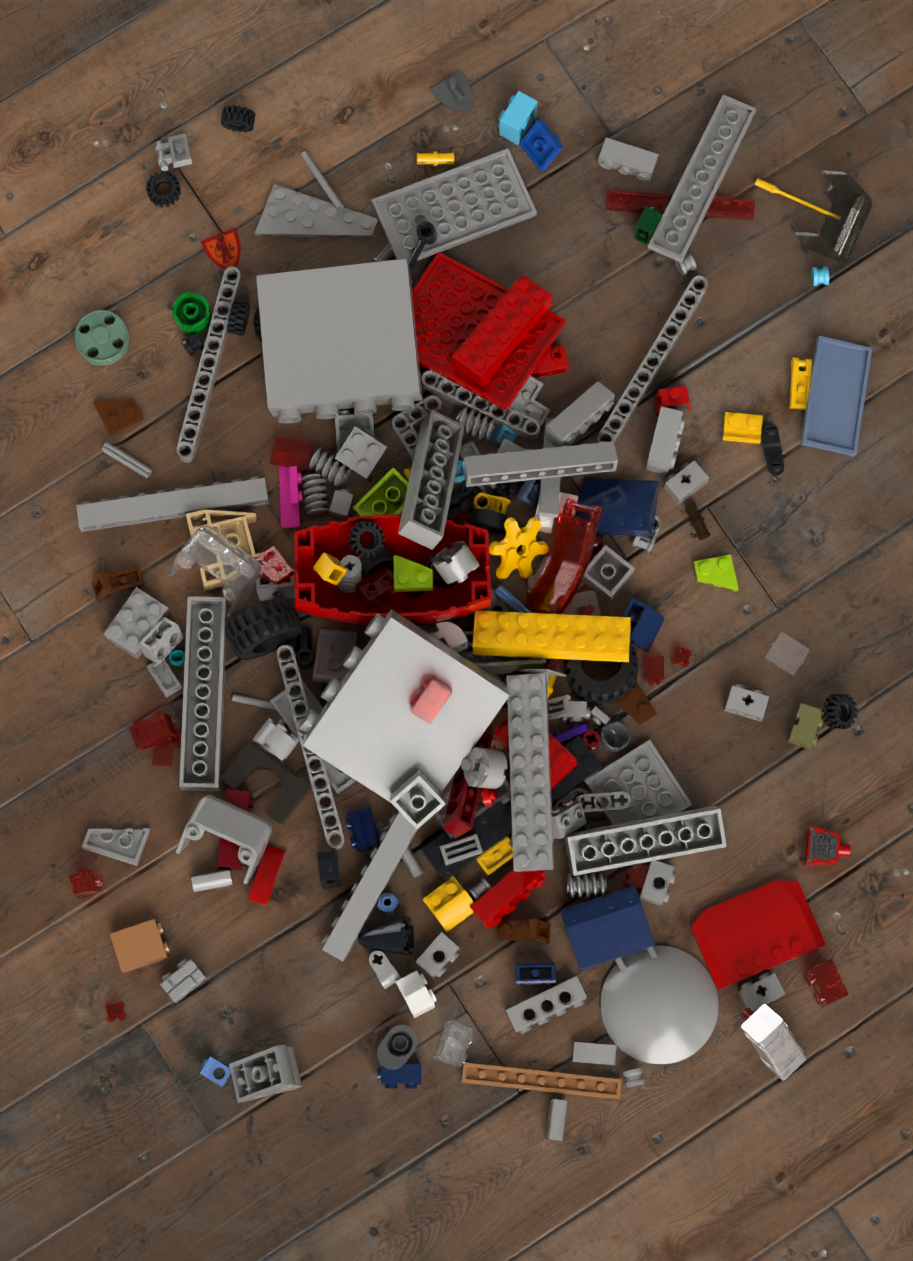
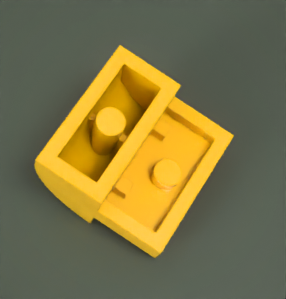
M454 876L422 899L446 933L473 914L470 907L474 902Z

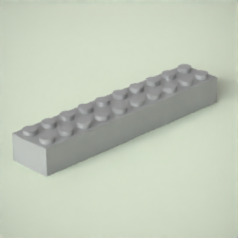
M188 596L179 779L181 790L220 791L227 639L225 630L228 614V601L226 597Z

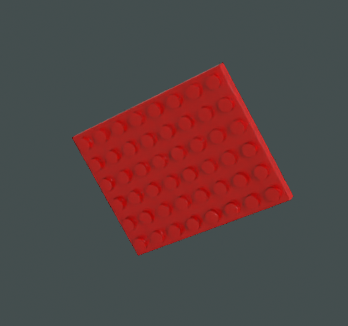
M438 252L412 290L419 364L501 409L508 411L566 324V319L547 310L482 387L453 367L451 356L509 289Z

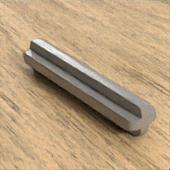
M109 442L103 445L102 451L143 477L149 478L152 474L151 468Z

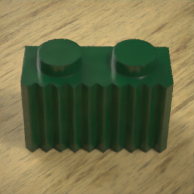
M644 207L635 227L634 238L647 245L661 220L662 214L656 208Z

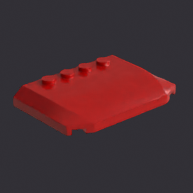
M776 880L703 911L690 927L717 991L826 946L799 882Z

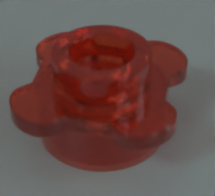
M676 646L673 649L674 656L671 658V663L673 665H682L684 668L688 667V660L692 655L691 650Z
M122 1001L106 1004L105 1009L107 1010L108 1022L125 1020L126 1014L123 1009L125 1004Z

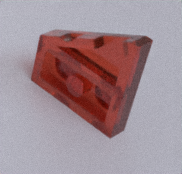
M274 545L244 567L247 573L277 585H281L295 574Z

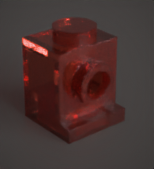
M646 863L634 864L633 867H628L625 878L629 880H625L622 887L628 888L635 885L636 890L642 892L649 867L645 866Z

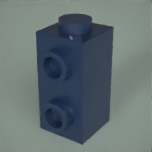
M404 1064L401 1068L395 1070L387 1069L381 1065V1068H377V1080H381V1084L385 1085V1088L393 1089L397 1088V1085H405L407 1089H416L417 1085H421V1064Z

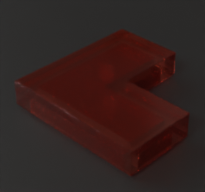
M156 726L152 765L172 767L174 748H181V728Z

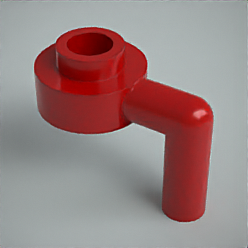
M481 788V797L484 805H494L495 800H497L495 789Z

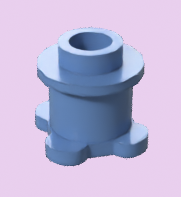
M383 893L379 897L377 909L387 912V915L391 916L400 903L399 899L391 893ZM386 900H390L391 905L386 906L384 905V902Z

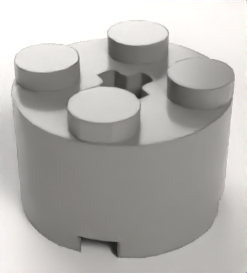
M464 541L453 543V548L449 550L444 548L433 559L434 567L447 584L455 581L458 583L463 582L468 578L467 574L480 565Z
M270 718L253 738L256 744L282 763L300 740L287 733L286 728Z
M475 747L469 752L466 759L462 760L461 768L464 770V776L469 786L496 789L503 784L506 778L503 775L504 769H507V760L501 751Z

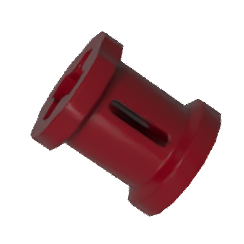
M589 730L583 735V742L590 751L596 749L600 742V735L594 730ZM594 737V742L589 744L588 739Z

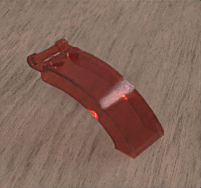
M570 498L565 500L563 513H560L557 518L555 534L546 563L532 588L527 591L525 607L528 610L542 614H562L569 605L590 561L598 520L602 514L601 507H591L577 503ZM572 510L590 514V519L572 515Z

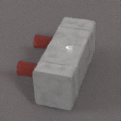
M763 1004L755 1013L750 1008H746L745 1011L748 1015L742 1011L741 1018L745 1022L741 1025V1028L756 1049L762 1062L782 1081L786 1080L806 1061L804 1051L794 1039L788 1025L769 1006Z

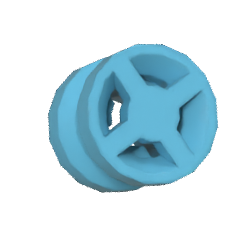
M827 266L822 267V269L812 267L811 278L813 286L818 284L829 285V270Z

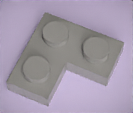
M530 377L510 408L537 420L540 426H542L551 409L535 401L543 383Z

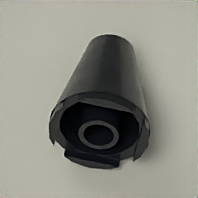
M403 916L364 928L358 936L359 944L364 949L406 956L412 955L413 952H410V948H414V929L408 923V921H411V918Z

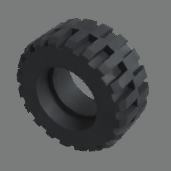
M274 598L273 600L259 603L252 608L250 607L245 612L237 615L236 618H233L227 624L225 634L236 657L241 660H250L275 652L280 646L292 642L301 633L303 624L290 600L287 598Z
M631 645L629 662H619V672L613 678L606 681H596L589 678L583 669L585 660L565 659V674L567 675L566 679L571 690L576 692L580 699L584 697L586 702L591 704L593 701H596L597 705H603V702L607 701L608 704H613L617 698L620 701L624 698L625 693L629 694L631 692L632 686L637 681L638 656H636L634 646Z

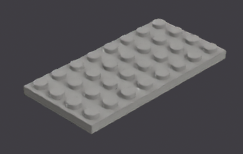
M509 149L371 200L396 260L406 258L409 260L419 242L416 230L422 222L433 224L438 237L432 245L424 246L417 261L537 216V211ZM425 231L423 236H429L431 231Z

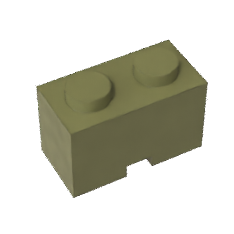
M801 703L794 720L798 723L792 727L788 743L809 750L812 745L816 746L819 737L816 731L818 727H822L824 722L822 710Z

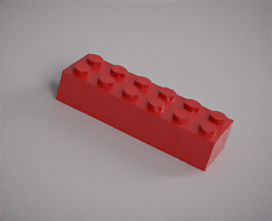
M522 274L451 356L453 367L483 387L552 306V294Z

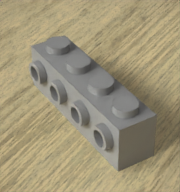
M596 382L546 426V437L559 447L571 445L578 435L584 434L593 422H598L606 411L609 412L613 408L615 394L600 382Z

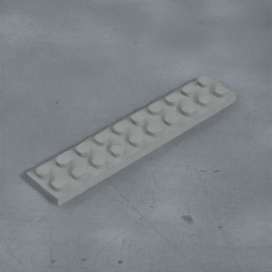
M726 95L722 96L648 244V249L681 263L683 262L757 108Z
M545 673L507 676V687L510 694L507 703L514 871L554 870L547 676Z

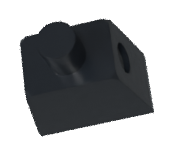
M337 850L318 852L317 859L322 889L342 887Z

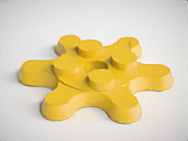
M510 517L506 519L504 523L506 530L505 538L500 542L494 541L489 545V553L501 557V564L496 570L497 578H508L510 573L516 568L523 579L530 578L533 575L532 560L535 556L544 555L549 550L545 541H536V535L542 525L538 518H531L523 528H519L515 518ZM522 545L521 550L523 551L517 553V548Z

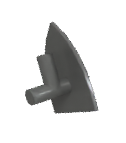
M461 70L430 89L435 97L445 106L461 112H470L472 90L470 83Z

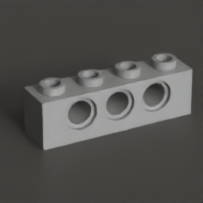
M576 976L507 1009L505 1012L515 1033L520 1031L521 1034H524L531 1030L530 1026L536 1023L540 1026L548 1022V1017L554 1014L556 1017L567 1013L566 1009L571 1006L575 1009L584 1005V1000L587 999V996ZM561 993H568L570 995L568 1003L560 1001L559 995ZM545 1001H549L553 1005V1009L549 1012L544 1011L541 1007V1004ZM532 1010L535 1013L534 1019H525L524 1012Z

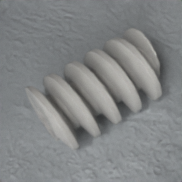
M465 406L459 412L455 421L465 426L466 433H469L471 430L472 436H476L479 433L480 440L486 436L485 441L488 443L495 430V420L492 419L488 423V416L481 420V413L474 416L473 409L467 413L468 407Z
M319 448L311 458L309 468L311 470L315 469L317 474L322 472L321 476L323 478L328 477L329 482L334 481V486L341 485L348 478L352 469L349 468L346 471V465L343 464L340 467V461L332 462L334 456L326 458L328 452L325 451L323 454H320L321 448Z
M309 474L302 477L304 482L302 486L305 490L303 495L306 497L304 499L306 504L304 508L307 511L305 515L308 516L322 515L329 511V509L323 508V506L328 504V501L322 500L327 497V494L322 493V491L327 490V487L321 486V484L326 482V479H321L320 474Z
M346 555L340 562L348 571L337 586L344 593H353L361 585L362 564L356 556Z
M571 873L567 874V894L570 892L572 898H574L576 892L579 898H582L583 893H586L587 898H590L591 893L594 894L595 898H598L599 893L602 896L606 895L607 877L604 879L602 874H599L597 879L594 873L591 874L589 879L587 874H583L582 879H580L579 875L574 876V879H572Z

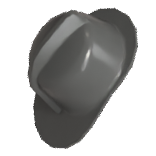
M397 1025L388 1032L377 1049V1058L383 1067L395 1070L401 1068L407 1062L418 1045V1037L414 1029L408 1025Z

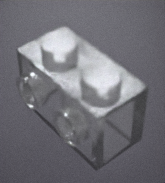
M453 1020L446 1021L433 1058L453 1067H461L466 1061V1050L468 1045L472 1043L474 1029Z

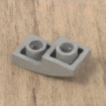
M574 1042L573 1062L615 1065L617 1045Z

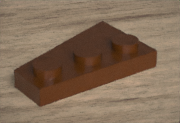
M619 670L601 681H606L613 678L619 672ZM637 681L632 686L631 692L624 694L623 699L620 701L618 698L614 700L616 705L640 725L657 715Z

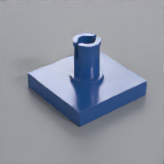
M543 119L537 120L519 143L540 172L548 168L563 148L560 138H557L558 135L552 133Z

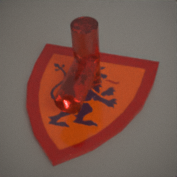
M235 228L201 241L208 258L215 265L226 270L228 267H237L239 264L241 244Z

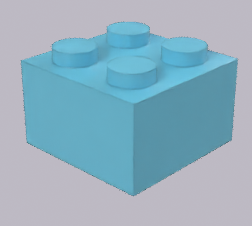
M520 91L517 92L516 96L512 95L508 102L509 107L506 111L503 110L498 118L500 121L498 125L499 135L516 145H519L537 117L538 101Z

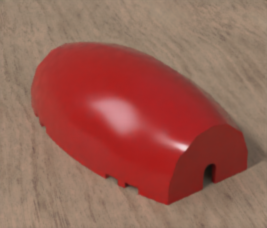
M402 515L348 518L347 521L336 523L335 520L329 522V525L321 527L315 525L294 532L295 610L321 619L368 627L377 613L386 618L391 609L416 626L445 622L487 609L491 605L488 530L469 524H464V526L454 524L452 520H446L444 536L432 550L398 534ZM361 521L372 522L382 528L381 531L385 533L383 538H386L382 545L389 549L393 557L397 555L408 560L412 559L415 563L425 566L428 557L436 556L444 548L448 550L453 548L452 544L457 541H464L480 564L475 570L467 574L468 578L463 582L458 583L456 581L454 586L452 585L451 588L447 587V589H444L443 586L438 588V585H435L433 590L425 591L414 600H408L404 592L394 591V572L391 570L381 578L371 581L365 580L361 575L360 588L353 593H344L339 590L338 586L323 580L313 568L324 552L337 558L339 561L346 555H353L360 559L362 556L354 553V550L349 547L351 544L348 543V539H350L348 533L352 532L350 529L355 527L354 524ZM364 532L360 537V542L363 546H369L373 541V536L370 532Z

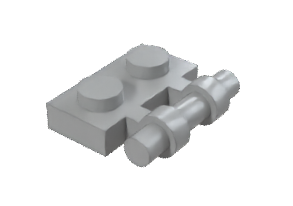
M186 133L168 137V143H163V141L156 142L155 150L159 156L158 165L162 171H167L170 163H173L174 168L192 164Z

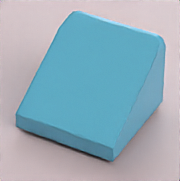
M497 425L490 441L498 446H501L504 438L514 443L518 434L505 425Z

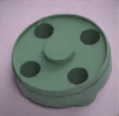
M98 310L85 315L79 321L75 330L74 340L79 354L91 365H109L126 355L130 335L125 322L118 315L110 311ZM109 319L115 320L111 325L106 324ZM84 328L90 329L86 334L81 333ZM117 343H123L121 348H115ZM92 352H98L96 357H90Z

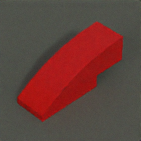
M266 846L248 897L249 901L268 906L286 851Z

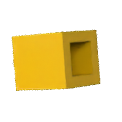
M325 552L313 567L323 580L336 586L348 571L337 558Z

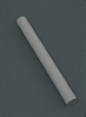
M306 151L302 152L300 156L338 211L344 208L343 204Z
M233 694L232 701L276 711L269 701Z

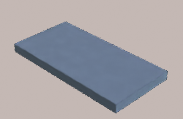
M817 337L801 445L853 457L857 455L872 348L828 337Z

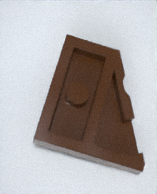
M135 401L93 402L109 435L143 420Z

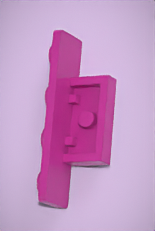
M297 453L279 454L282 528L300 527L299 502H303L302 490H299V484L302 483V473L298 472Z

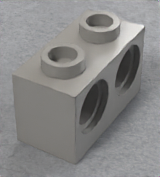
M163 617L142 639L139 645L144 656L159 665L184 637L178 624Z

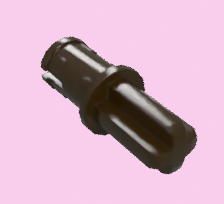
M693 502L686 505L685 510L691 520L690 524L694 526L699 540L711 536L704 523L705 518L701 517L696 504Z

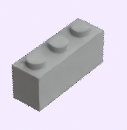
M605 138L598 164L605 169L612 168L618 170L619 173L624 175H634L639 180L651 181L659 154Z

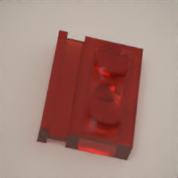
M276 436L270 464L286 468L297 466L298 470L307 472L313 444Z

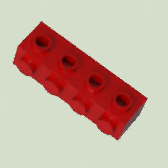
M552 345L531 377L538 378L568 373L569 365L565 346Z
M513 869L470 908L473 914L489 930L491 927L497 926L504 915L510 914L520 901L526 900L530 896V892L535 888L541 887L545 882L546 875L543 870L515 872Z

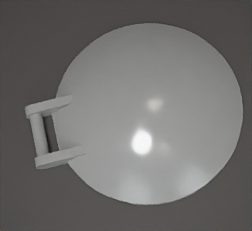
M657 945L614 960L616 965L609 972L602 988L600 1010L608 1035L623 1052L641 1062L671 1064L693 1055L707 1042L714 1030L718 1017V994L709 972L696 958L678 948Z

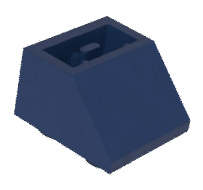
M631 598L622 616L631 617L630 644L649 652L665 618L649 605Z

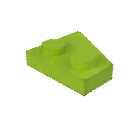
M731 554L693 562L697 582L732 589L735 592L739 590Z
M394 555L395 592L433 590L432 569Z

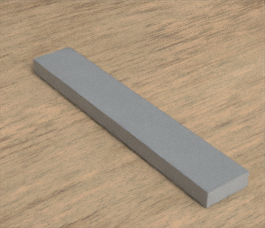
M555 418L545 419L543 448L559 447L546 437V426ZM560 477L541 479L538 516L558 518Z

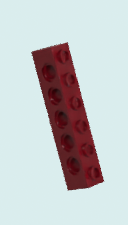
M484 731L472 749L475 747L490 749L493 736ZM461 765L454 774L442 826L443 829L456 837L473 828L481 788L468 785Z

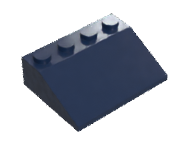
M585 478L576 506L574 528L579 533L653 537L659 481Z
M635 885L560 910L580 971L655 946Z

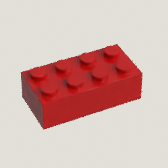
M507 719L494 731L495 739L509 751ZM549 733L551 789H553L577 766V761Z

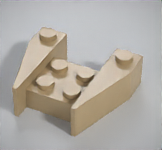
M200 510L186 514L191 538L210 533L217 559V564L200 567V575L205 591L224 587L267 560L266 552L255 554L248 524L256 522V513Z

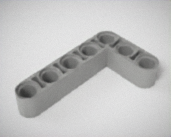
M429 396L416 403L413 409L399 413L392 420L393 432L412 462L418 439L415 429L421 425V422L431 410L438 413L441 412V401L437 396ZM435 403L438 407L436 409H429L428 405ZM414 413H420L422 415L419 419H414L412 417ZM398 422L406 424L403 428H397L395 425ZM412 437L415 439V442L408 444L405 440Z

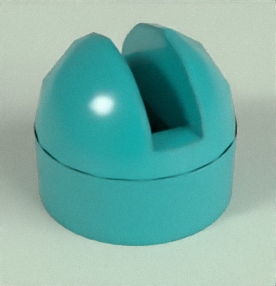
M174 650L170 653L169 659L171 664L176 667L184 664L185 655L181 650Z

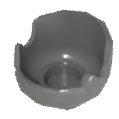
M620 721L606 724L599 733L600 742L603 747L613 752L625 748L631 739L630 730Z

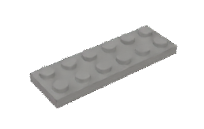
M302 680L309 710L312 709L320 713L323 709ZM293 688L290 694L293 696H298L301 693V690L299 688ZM286 690L270 700V703L295 737L299 739ZM299 706L295 712L299 715L304 714L306 708ZM323 759L329 783L337 794L356 782L355 779ZM314 761L316 766L320 768L321 763L318 761Z

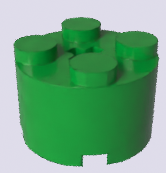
M192 292L181 294L176 298L172 308V315L177 328L188 336L191 333L197 335L204 332L211 322V311L207 300L202 295Z

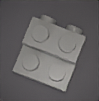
M350 410L339 411V416L335 418L337 452L355 424L374 436L373 414L356 415L350 413Z

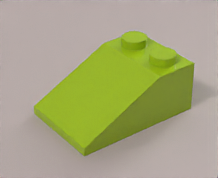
M392 468L353 509L360 516L402 515L408 482Z

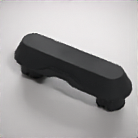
M767 423L762 427L761 432L767 468L772 475H780L784 471V460L779 431L775 424Z

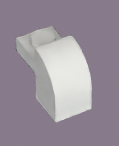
M437 623L436 633H429L457 653L468 648L466 636L453 623Z

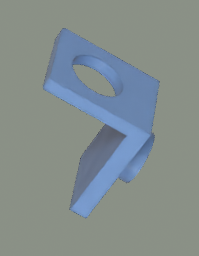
M211 1056L209 1059H205L200 1067L202 1070L200 1072L201 1075L221 1087L224 1086L231 1074L229 1067ZM216 1068L224 1069L225 1076L222 1079L214 1077L213 1073Z

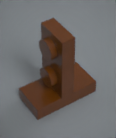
M138 566L107 574L106 570L100 571L96 575L92 587L97 602L105 600L107 595L142 587L145 583Z
M530 919V921L501 920L498 924V940L537 941L550 944L551 924L539 919Z

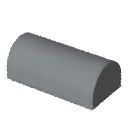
M230 870L193 876L191 878L194 892L233 885Z
M550 1100L546 1130L547 1140L563 1141L567 1101Z

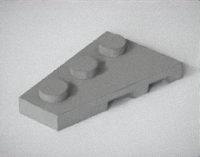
M133 828L125 830L88 829L82 849L138 866L151 830L150 828H143V830H133Z

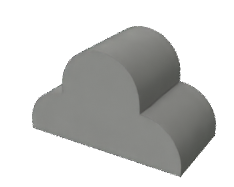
M274 1046L229 1064L238 1103L302 1087L296 1056L292 1046Z

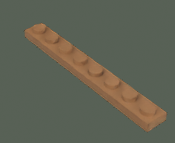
M465 1062L462 1074V1083L617 1100H620L622 1079Z

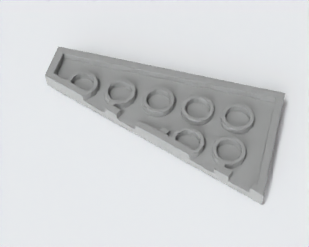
M274 184L255 231V236L272 235L279 237V235H291V237L349 236L350 238H372L379 221L377 218L347 208L338 211L332 203Z

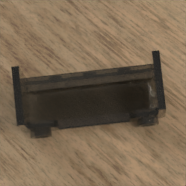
M823 170L822 174L831 183L827 190V196L832 203L829 212L833 215H827L820 234L817 232H795V236L809 250L837 262H846L850 258L871 210L872 200L847 172Z

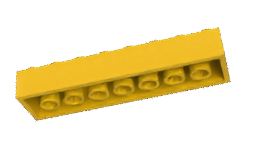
M476 611L473 653L474 655L629 662L631 617Z

